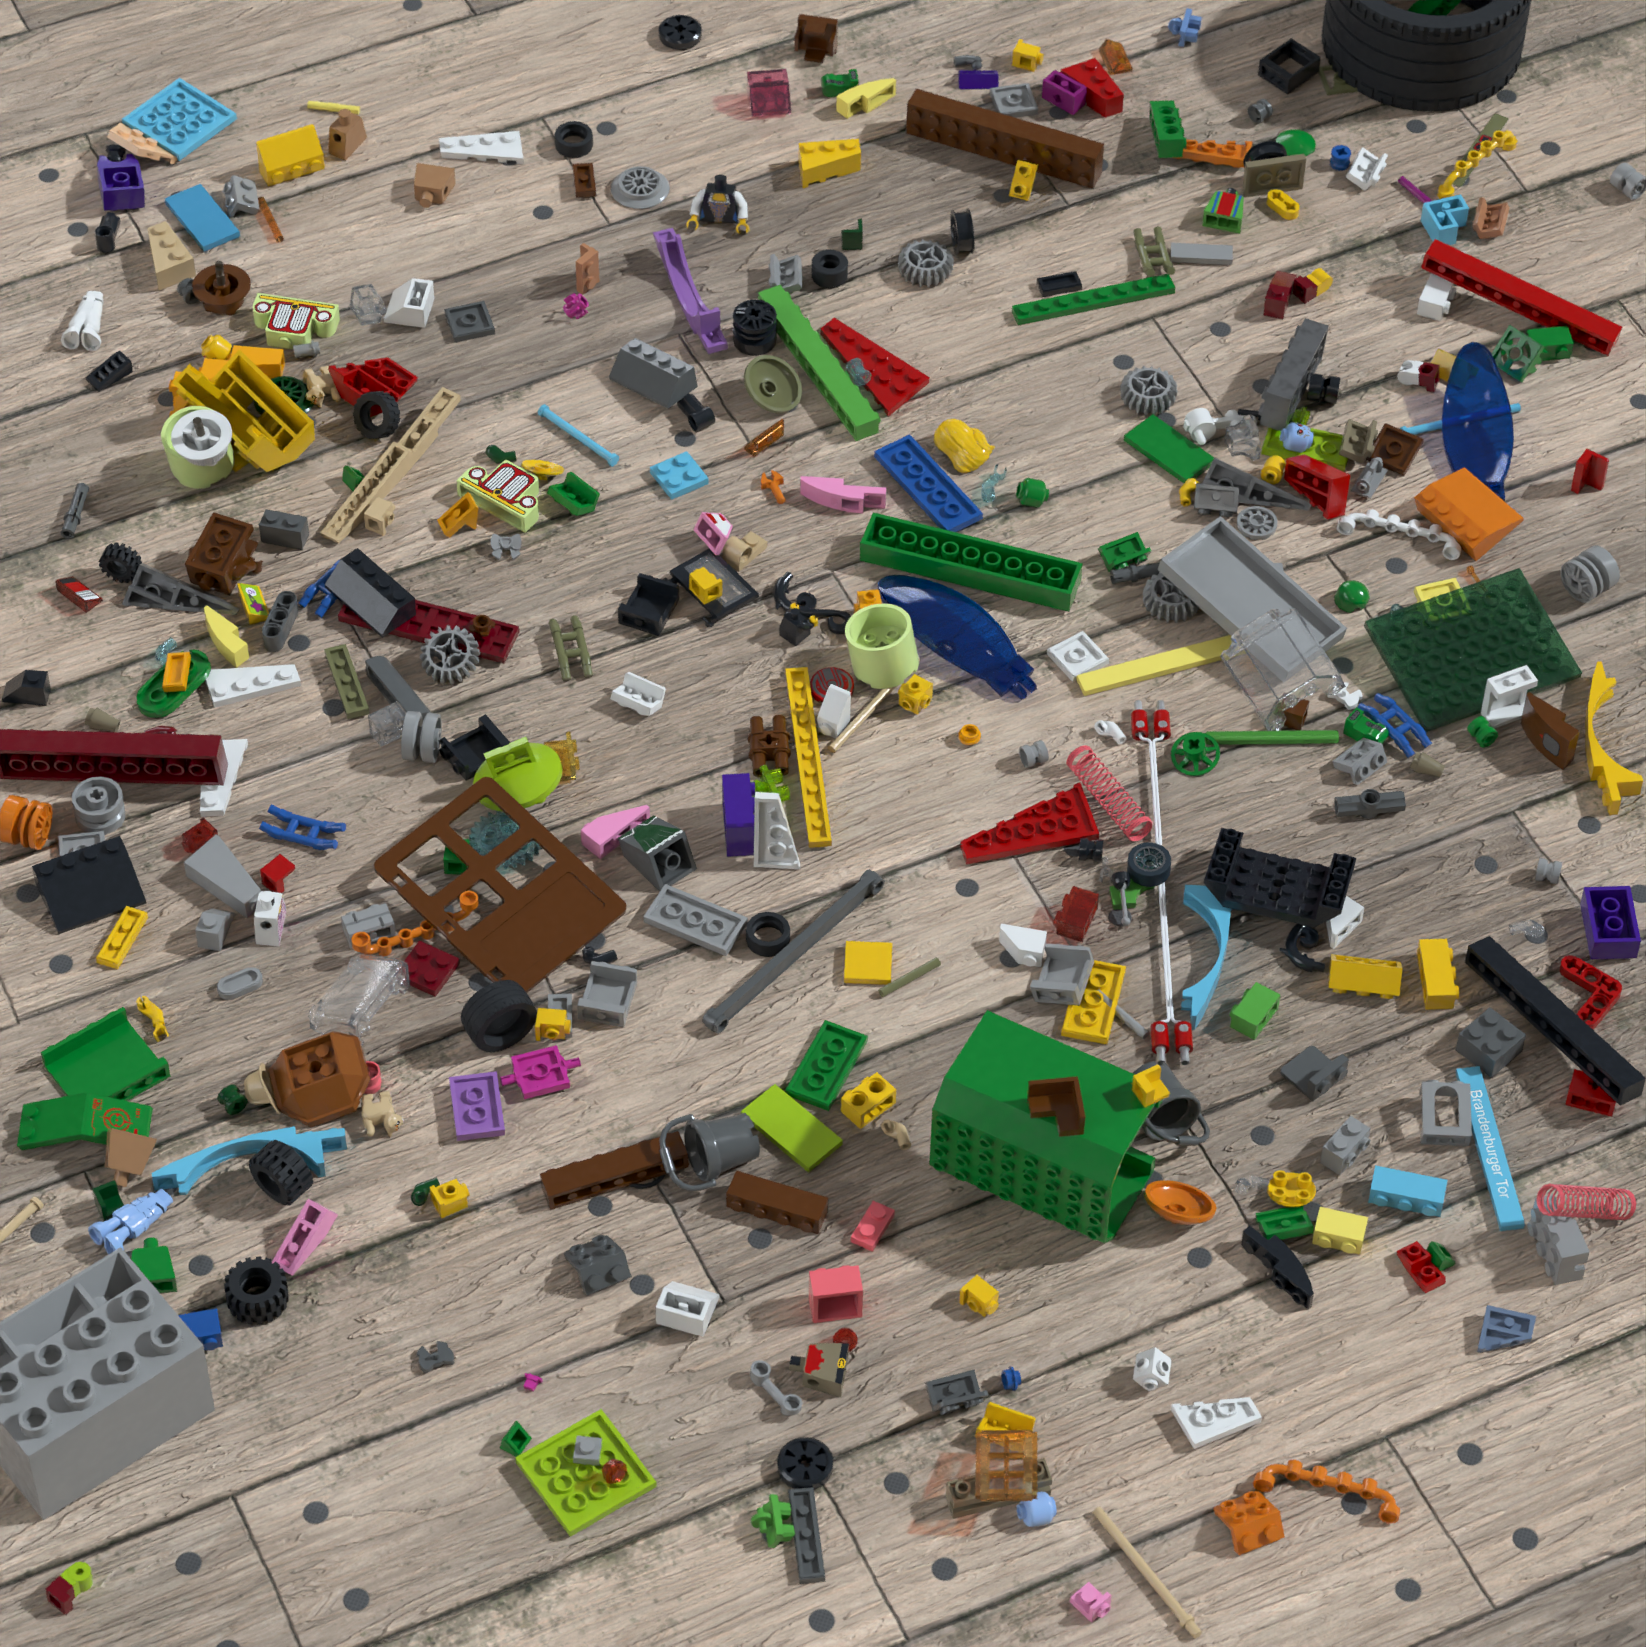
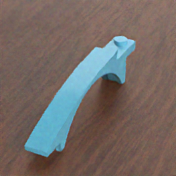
M1185 885L1183 904L1194 910L1207 922L1215 934L1219 946V957L1212 970L1200 982L1183 990L1182 999L1186 1000L1181 1002V1010L1190 1011V1024L1192 1025V1030H1195L1204 1016L1218 985L1227 950L1231 908L1223 907L1206 886Z
M294 1126L251 1134L210 1146L152 1172L154 1191L179 1188V1195H187L195 1182L214 1166L238 1156L257 1154L271 1140H278L290 1146L302 1157L313 1173L318 1177H326L323 1153L347 1150L345 1128H331L324 1131H308L296 1134Z

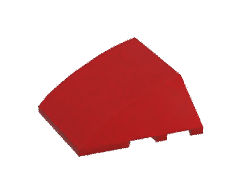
M388 357L365 360L362 365L346 363V367L336 368L335 365H332L328 368L340 397L353 406L362 394L375 391L387 392L397 402L418 380L417 376ZM375 404L371 407L370 417L383 413L379 405Z

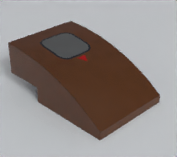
M1528 692L1520 724L1536 749L1549 761L1564 770L1574 760L1580 731L1565 722V713Z

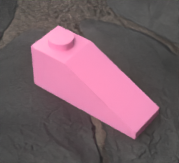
M644 805L597 817L591 823L585 824L581 829V844L601 860L620 845L618 837L650 818V807Z
M307 1199L272 1263L277 1262L280 1264V1269L283 1268L285 1272L293 1276L326 1237L338 1214L315 1201Z

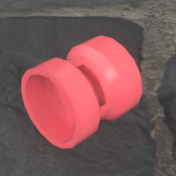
M366 1061L371 1080L364 1094H374L379 1091L382 1085L380 1067L373 1061Z

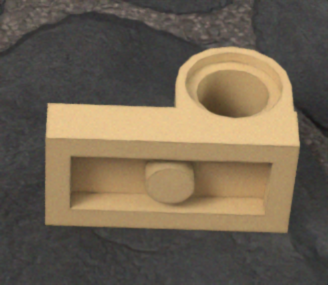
M752 531L741 540L736 536H732L723 547V559L732 568L740 571L767 548V541Z

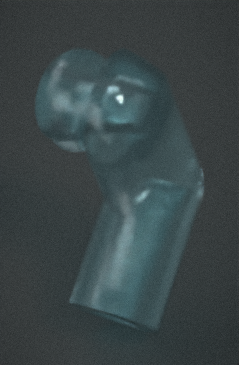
M170 637L156 649L155 659L157 662H160L161 666L166 663L167 654L177 647V643L173 638Z

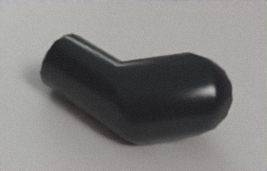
M587 946L582 950V958L589 964H591V961L609 964L618 960L614 949L602 954L595 953L594 948L591 946Z

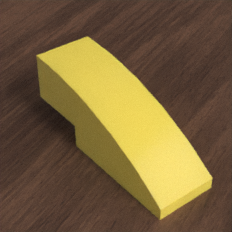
M894 78L882 79L846 90L837 96L836 111L847 119L860 110L866 113L871 112L896 95V80Z
M206 605L204 607L205 620L212 642L228 662L236 668L249 659L247 643L239 638L237 626Z

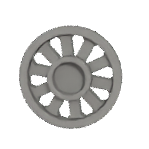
M1260 506L1248 507L1243 509L1237 517L1238 530L1244 537H1249L1251 540H1264L1276 532L1277 517L1267 508Z

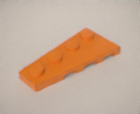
M1187 140V148L1183 149V157L1173 158H1184L1194 162L1204 161L1214 165L1223 164L1234 168H1245L1243 159L1247 151L1252 148V141H1245V145H1236L1235 141H1227V144H1217L1215 140H1207L1200 144L1197 140Z

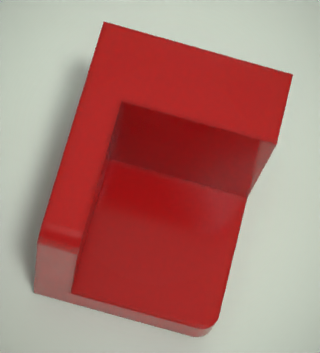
M279 854L260 869L262 885L272 892L283 893L285 891L283 879L296 869L295 865Z

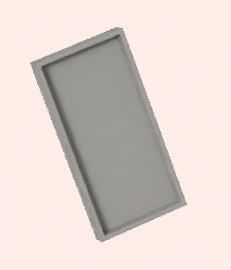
M1221 516L1160 561L1158 571L1284 683L1342 640L1347 630L1339 620Z

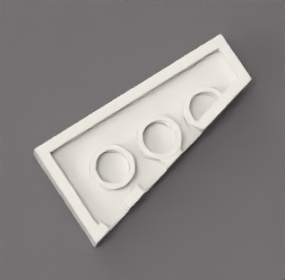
M519 131L439 138L441 158L467 160L469 157H475L478 161L498 159L500 163H507V160L516 161V164H524Z
M295 664L211 669L208 678L205 680L214 708L301 686Z
M247 739L222 740L228 762L224 786L201 785V817L224 816L231 796L232 786L236 782L239 766L241 767L243 754L248 746Z
M755 792L754 867L800 870V861L779 793Z

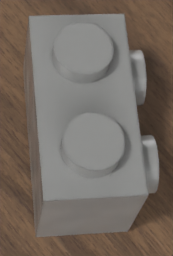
M1350 1116L1323 1146L1320 1163L1341 1175L1347 1167L1354 1163L1356 1157L1369 1146L1371 1128Z

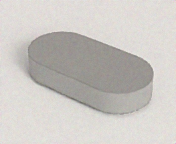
M249 967L223 977L217 983L218 995L222 999L232 1000L255 991L262 986V973L257 968Z

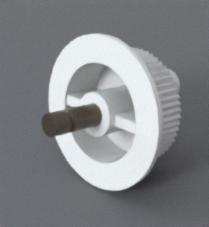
M197 410L186 414L178 420L171 433V441L175 451L188 460V462L197 466L216 465L225 456L232 438V428L227 418L213 410Z

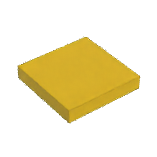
M846 941L844 983L878 985L891 983L892 943Z

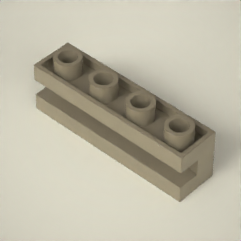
M1045 1458L948 1481L946 1483V1500L952 1518L955 1519L1020 1503L1024 1494L1046 1492L1050 1496L1052 1477Z

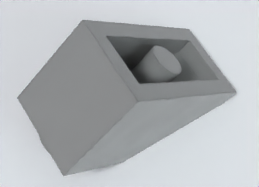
M213 908L202 912L195 930L198 947L221 951L235 916L234 912Z

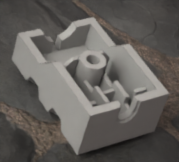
M1552 1194V1195L1549 1196V1200H1548V1201H1549V1207H1550L1551 1211L1554 1212V1210H1553V1208H1552V1202H1551L1552 1196H1553V1194ZM1544 1196V1207L1549 1212L1546 1201L1547 1196ZM1554 1196V1207L1557 1210L1556 1198ZM1535 1198L1533 1209H1531V1219L1527 1226L1530 1236L1538 1240L1536 1243L1538 1255L1547 1261L1545 1263L1546 1274L1552 1278L1554 1285L1583 1279L1585 1266L1584 1264L1578 1266V1264L1588 1261L1590 1251L1576 1220L1566 1216L1544 1215L1537 1207Z

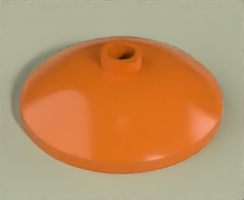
M1170 1180L1154 1181L1147 1185L1144 1192V1198L1149 1207L1162 1218L1174 1224H1201L1211 1220L1216 1212V1204L1209 1195L1194 1186Z

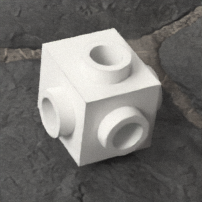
M1156 1347L1136 1354L1133 1380L1148 1391L1168 1385L1172 1359Z

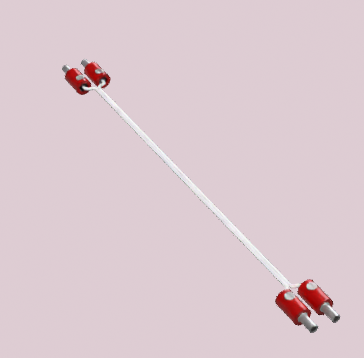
M1136 700L1134 702L1135 710L1131 712L1132 738L1149 743L1155 843L1162 846L1155 742L1164 741L1171 737L1170 714L1165 710L1164 701H1157V710L1153 713L1155 739L1151 741L1148 738L1147 712L1142 710V701ZM1164 882L1158 885L1167 1019L1151 1024L1152 1052L1157 1054V1064L1163 1065L1162 1062L1166 1063L1165 1053L1170 1050L1167 1023L1171 1019L1172 1022L1176 1023L1174 1025L1176 1052L1181 1054V1064L1188 1065L1189 1053L1193 1051L1192 1025L1187 1021L1174 1019Z

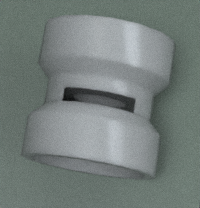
M1042 740L1034 742L1031 746L1024 745L1019 747L1020 759L1025 768L1032 767L1037 762L1044 763L1049 760L1047 747Z
M1539 857L1535 880L1543 881L1547 878L1551 883L1558 884L1562 862L1554 861L1549 864L1547 859Z

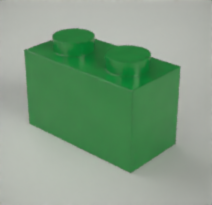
M1568 326L1528 329L1526 331L1527 336L1545 346L1539 356L1542 361L1571 358L1574 343ZM1526 342L1524 346L1528 358H1530L1531 349L1529 347V344Z

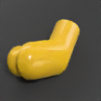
M1195 478L1187 479L1179 489L1180 502L1184 507L1191 505L1190 493L1191 491H1196V483L1200 484Z

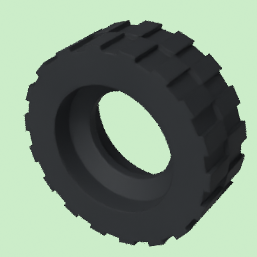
M383 391L362 394L356 400V404H354L353 421L356 424L357 430L368 439L390 437L389 435H393L400 422L399 405L395 398ZM375 404L379 405L383 412V421L379 426L374 425L370 417L371 407Z

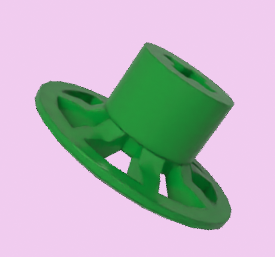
M1191 732L1181 736L1175 741L1171 749L1173 765L1178 771L1189 776H1200L1210 772L1216 767L1220 758V748L1216 740L1202 732ZM1205 739L1209 740L1214 746L1206 747ZM1183 741V749H1177L1178 745ZM1216 751V757L1212 762L1206 754ZM1175 754L1185 755L1180 764L1177 763ZM1202 760L1205 764L1209 765L1208 768L1198 771L1199 761ZM1191 761L1193 762L1194 771H1187L1183 767Z

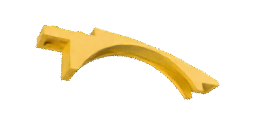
M1598 661L1591 682L1585 716V752L1590 780H1597L1599 789L1603 791V806H1607L1609 815H1618L1621 804L1620 796L1640 795L1643 778L1642 775L1622 767L1610 758L1602 749L1594 734L1592 718L1597 710L1613 697L1614 693L1611 688L1616 686V679L1606 678L1602 661Z

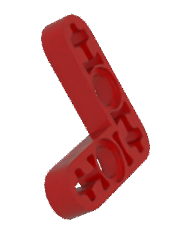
M1573 955L1565 956L1559 968L1561 975L1593 993L1580 1008L1577 1015L1582 1020H1586L1590 1013L1592 1015L1591 1020H1587L1585 1023L1594 1030L1619 1000L1622 985L1615 978ZM1592 975L1597 981L1589 982L1585 979V976ZM1601 1002L1605 1007L1598 1009L1592 1003Z

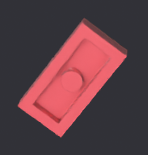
M872 1201L852 1234L851 1243L873 1252L895 1216V1210Z

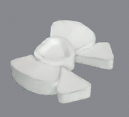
M1338 682V685H1334L1329 689L1327 697L1336 699L1344 704L1348 710L1355 709L1363 696L1361 690L1349 694L1346 690L1349 683Z

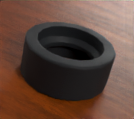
M578 121L561 124L555 131L556 150L559 154L568 158H580L587 155L593 147L592 129L587 124ZM570 136H578L584 138V140L579 143H568L564 141L565 138Z
M762 912L753 916L746 927L748 948L759 956H776L790 942V926L788 921L782 915L775 912ZM771 927L779 930L782 936L775 941L767 942L757 939L754 933L761 928Z

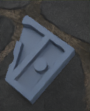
M1487 1305L1477 1352L1482 1353L1530 1343L1536 1316Z

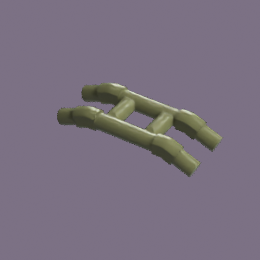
M1158 226L1153 229L1156 245L1145 246L1140 228L1134 229L1135 246L1139 253L1144 273L1152 277L1155 274L1152 266L1163 265L1164 271L1169 275H1173L1175 268L1170 261L1165 246L1162 228ZM1154 253L1160 254V257L1157 258H1148L1147 255Z
M576 615L570 618L573 632L561 633L557 620H549L563 681L571 680L568 658L580 657L585 678L593 676L582 624ZM577 641L578 648L565 650L563 642Z

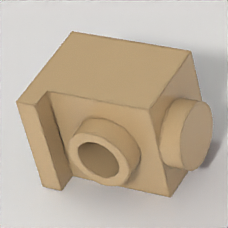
M377 497L364 513L365 528L384 536L386 534L385 528L394 520L395 515L393 511L395 510V505L391 501Z

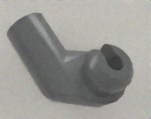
M962 55L954 57L955 67L972 64L973 70L982 68V59L979 56Z

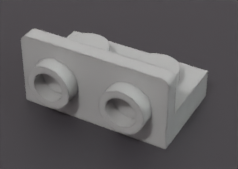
M1362 738L1333 760L1334 768L1350 773L1353 784L1359 785L1387 763L1383 744L1366 738Z

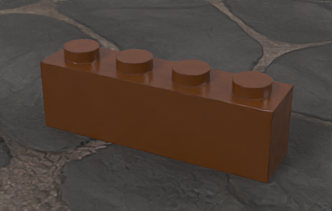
M736 1170L726 1193V1207L736 1212L752 1214L760 1219L772 1220L783 1226H792L807 1233L819 1234L828 1213V1197Z

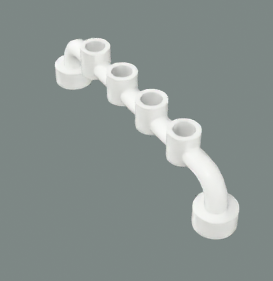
M1370 509L1366 514L1351 513L1341 517L1337 524V531L1342 535L1352 534L1355 528V521L1363 522L1365 526L1370 528L1375 526L1385 527L1391 533L1402 531L1406 532L1409 537H1417L1419 535L1427 537L1431 542H1438L1439 540L1447 542L1442 553L1449 560L1458 559L1461 553L1460 544L1457 543L1453 536L1442 532L1440 525L1433 524L1427 529L1421 527L1420 521L1416 519L1410 520L1408 524L1401 523L1400 518L1395 514H1391L1387 519L1379 517V513L1376 510Z

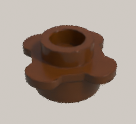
M477 615L473 619V624L469 626V631L486 637L489 635L490 629L495 627V622L490 620L487 615Z

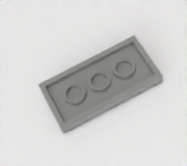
M667 884L664 885L643 916L644 923L724 956H727L748 923V918Z

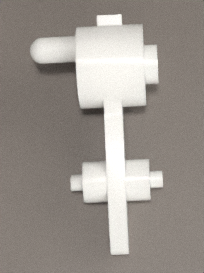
M1196 408L1185 416L1183 427L1186 432L1189 431L1194 441H1197L1199 445H1204L1206 440L1215 434L1216 429H1231L1233 434H1241L1244 427L1255 425L1257 420L1255 416L1238 415L1236 410L1227 411L1225 417L1212 418L1207 409Z

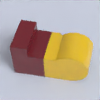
M1317 268L1305 277L1300 275L1294 279L1292 294L1306 304L1327 291L1333 283V278L1323 269Z

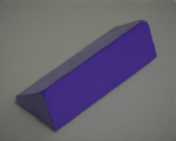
M959 70V89H990L999 87L998 71Z

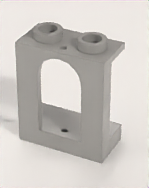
M1428 1080L1422 1082L1419 1091L1422 1104L1420 1144L1469 1146L1472 1137L1470 1084L1461 1081L1444 1083L1437 1080ZM1434 1096L1458 1097L1459 1127L1435 1126Z

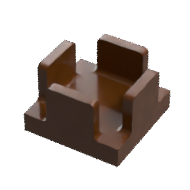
M799 14L798 26L794 37V51L798 52L799 49L806 50L804 61L823 63L827 53L832 57L834 54L836 55L838 48V19Z

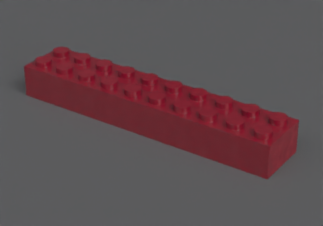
M0 729V779L84 781L91 777H106L117 783L224 786L228 768L221 735Z

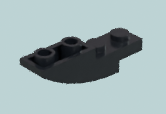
M1248 1226L1242 1235L1241 1245L1249 1254H1253L1261 1260L1266 1268L1273 1270L1271 1280L1277 1288L1287 1292L1297 1304L1303 1305L1309 1310L1312 1307L1314 1292L1301 1262L1275 1234L1267 1240L1254 1228Z

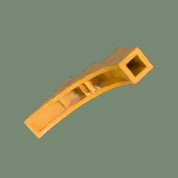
M233 345L232 353L227 356V360L204 358L203 366H200L198 369L199 372L211 381L240 349L269 379H273L283 375L285 367L284 350ZM175 371L173 380L170 379L169 392L173 394L174 410L170 411L169 417L180 409L192 406L187 399L184 400L176 392L178 388L172 383L182 373L180 371Z

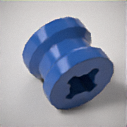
M1344 145L1334 146L1331 150L1330 166L1338 171L1349 168L1351 150Z

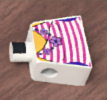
M271 891L259 892L254 914L257 945H280L286 916V906L282 893ZM268 922L271 923V928H266Z

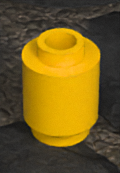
M1272 456L1266 460L1261 470L1263 481L1272 485L1280 482L1286 465L1282 457Z

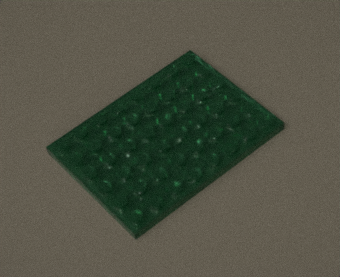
M1520 568L1367 620L1364 623L1367 633L1425 732L1481 713L1488 678L1527 665L1538 680L1537 686L1528 689L1527 693L1535 694L1580 678L1582 675V671Z

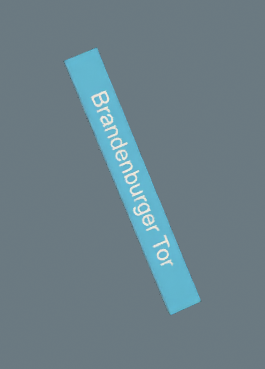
M1480 1066L1458 1068L1455 1073L1457 1081L1470 1084L1471 1129L1500 1231L1524 1229V1218Z

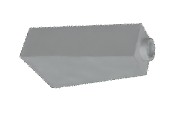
M214 835L184 862L186 877L248 918L255 912L261 889L220 836Z

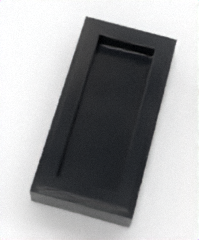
M1076 271L1037 278L1036 282L1042 298L1082 290V283Z

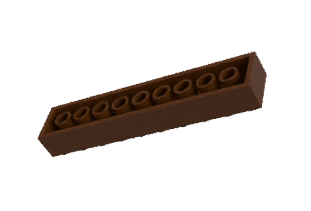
M917 88L907 103L906 134L1016 166L1017 160L1038 165L1037 173L1094 189L1102 174L1103 143Z

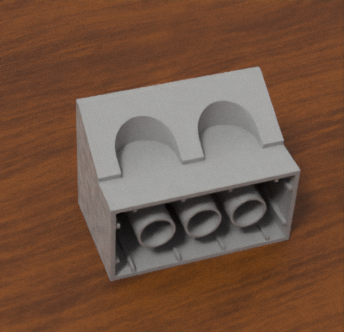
M121 1247L0 1322V1466L43 1520L215 1411L203 1344Z

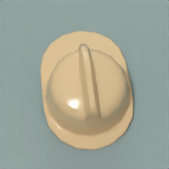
M261 1063L259 1070L249 1074L244 1080L246 1098L255 1105L271 1103L275 1111L281 1114L277 1108L268 1068L264 1063Z

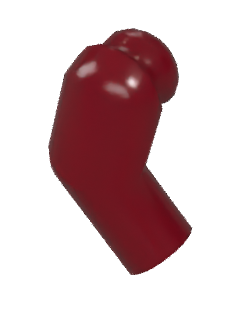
M157 726L144 730V733L176 734L177 732L176 728L172 726Z

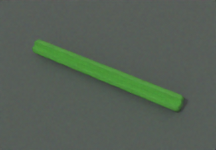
M1337 730L1206 732V734L1216 740L1218 745L1332 744L1339 741V732ZM1205 739L1207 745H1213L1209 740Z

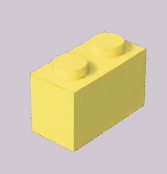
M1320 1207L1312 1244L1319 1245L1322 1248H1333L1345 1253L1360 1255L1368 1217Z

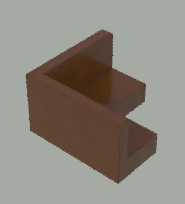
M1078 1076L1032 1080L1028 1082L1027 1101L1030 1118L1055 1116L1059 1137L1084 1134L1085 1112Z

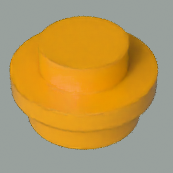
M966 724L960 729L958 738L965 745H974L980 741L981 732L977 726Z

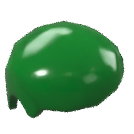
M1355 580L1345 581L1340 584L1334 596L1335 604L1339 609L1347 613H1352L1357 608L1363 610L1370 600L1367 587Z

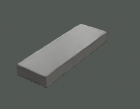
M1171 243L1170 261L1177 263L1232 265L1233 245Z

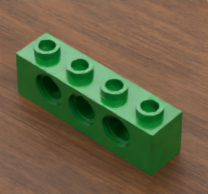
M1174 100L1150 101L1149 121L1158 158L1183 157V149L1187 148V140L1184 137L1181 117L1179 118V108L1175 107Z

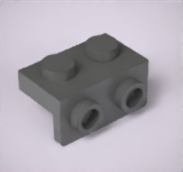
M1196 483L1194 510H1198V514L1211 515V512H1220L1219 516L1232 517V514H1237L1239 487Z

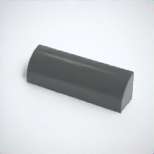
M375 656L365 660L366 675L403 720L407 711L420 712L423 720L427 713H432L386 657Z

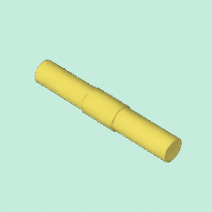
M308 101L307 104L308 109L330 112L348 109L353 114L360 113V106Z

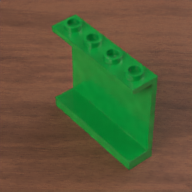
M124 1007L110 1012L102 1019L90 1023L84 1029L70 1034L64 1040L47 1047L41 1052L45 1069L67 1096L87 1092L128 1101L171 1077L167 1060L164 1057L159 1059L128 1022Z

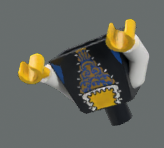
M716 175L714 183H707L706 189H701L693 199L690 210L691 219L686 223L687 228L689 222L694 221L696 222V230L698 228L697 217H699V221L737 224L736 231L738 234H740V227L744 225L746 233L749 232V225L746 224V220H748L747 202L742 194L737 191L734 184H727V177L725 175Z

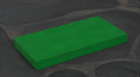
M1154 414L1124 435L1126 443L1182 483H1185L1187 479L1197 478L1210 468L1214 459L1213 456Z
M825 1020L785 1092L792 1098L829 1111L867 1044L868 1036Z

